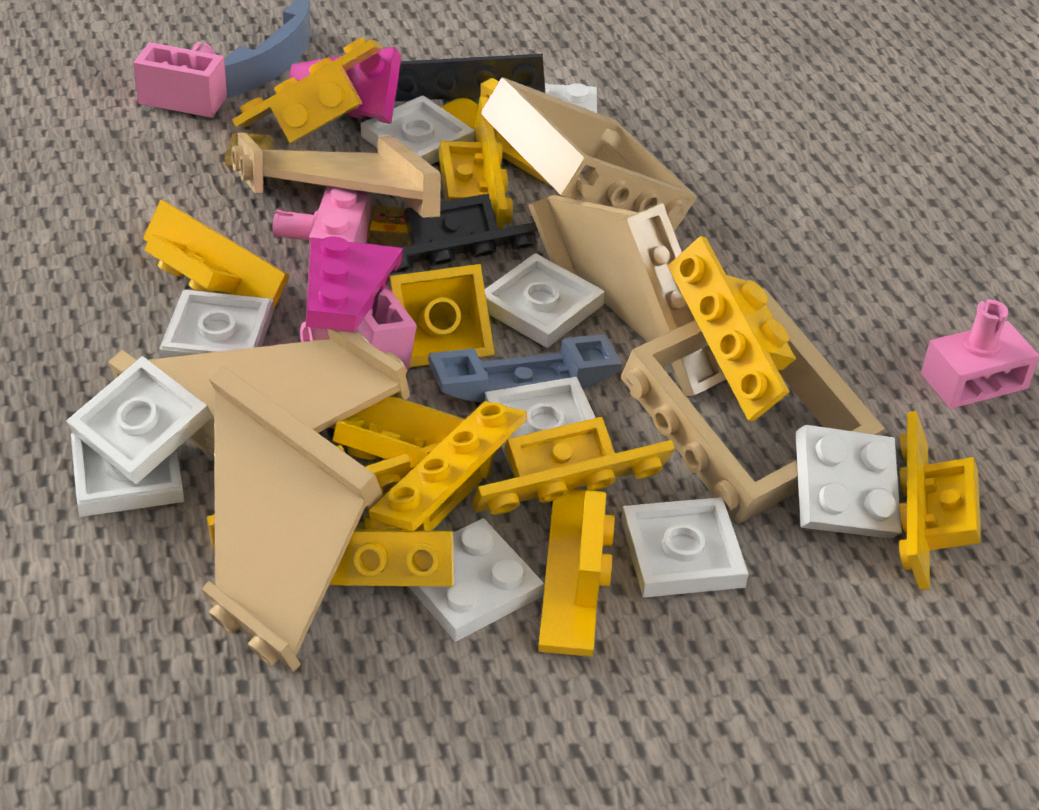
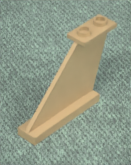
M238 133V146L232 147L234 171H239L242 181H245L254 193H263V176L399 196L423 218L440 217L441 173L394 136L377 137V153L262 150L247 133Z
M557 193L528 205L550 261L604 290V303L646 342L695 320L668 268V265L682 251L663 203L641 212H634L571 199ZM709 345L671 363L685 396L696 395L727 380Z
M327 329L330 339L148 360L208 406L212 418L188 440L213 458L214 388L209 378L222 365L229 368L317 433L391 395L405 400L410 397L406 379L407 370L403 362L393 353H383L372 346L357 330L349 332ZM121 350L108 361V364L116 379L137 360Z
M222 365L209 378L214 388L215 585L208 581L202 588V591L213 605L208 614L218 625L231 635L240 629L251 638L247 645L261 660L271 667L278 660L293 672L301 665L296 655L364 509L366 511L370 510L384 495L374 473L229 368Z

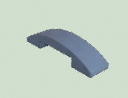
M296 0L283 10V26L257 48L252 50L239 46L224 59L227 98L241 95L271 82L298 61L306 50L311 35L309 0Z
M606 334L563 338L560 353L481 362L475 349L472 348L429 353L428 362L443 393L480 403L485 401V392L571 377H577L582 389L616 374L621 371L622 362Z

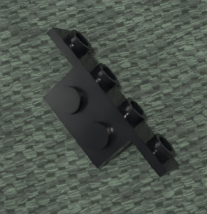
M543 53L401 61L395 102L411 101L422 95L429 100L480 97L481 83L491 78L500 81L502 77L546 93Z
M489 193L440 202V217L423 218L413 208H406L403 214L411 246L401 247L403 248L401 264L396 271L392 270L390 274L410 270L414 267V262L429 260L431 266L446 264L456 259L455 254L470 252L472 258L487 256L497 251L496 247L511 244L512 250L528 248L537 244L536 239L540 237L535 222L498 229Z

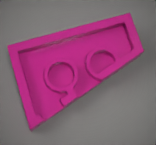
M395 47L383 48L378 53L346 70L351 83L363 103L348 112L350 117L363 119L364 116L374 117L382 123H392L402 56ZM341 56L332 57L331 60L334 61ZM320 60L292 64L289 79L296 77L297 81L310 75L309 67Z
M329 236L323 239L312 237L305 327L355 332L373 306L374 296L378 290L385 288L389 281V274L392 270L396 271L400 266L403 248L348 242L336 236Z

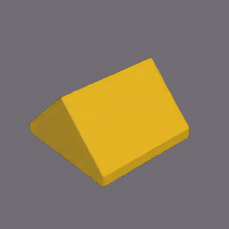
M481 264L389 276L390 290L417 325L409 368L430 365L428 362L429 353L474 348L479 358L495 355Z

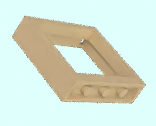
M503 77L480 113L562 196L634 212H641L663 203L673 230L677 229L697 198L685 184L615 119ZM584 166H589L585 174L581 175L580 172Z
M763 288L768 297L766 305L774 319L787 331L789 335L787 343L796 357V360L785 369L778 370L781 377L823 427L881 435L885 429L768 291ZM696 320L632 349L620 378L630 389L629 394L633 398L638 399L653 418L657 430L673 441L675 448L682 455L687 468L698 475L712 493L713 498L721 497L724 500L728 515L733 521L740 524L799 492L797 460L754 482L663 369L664 366L708 346Z

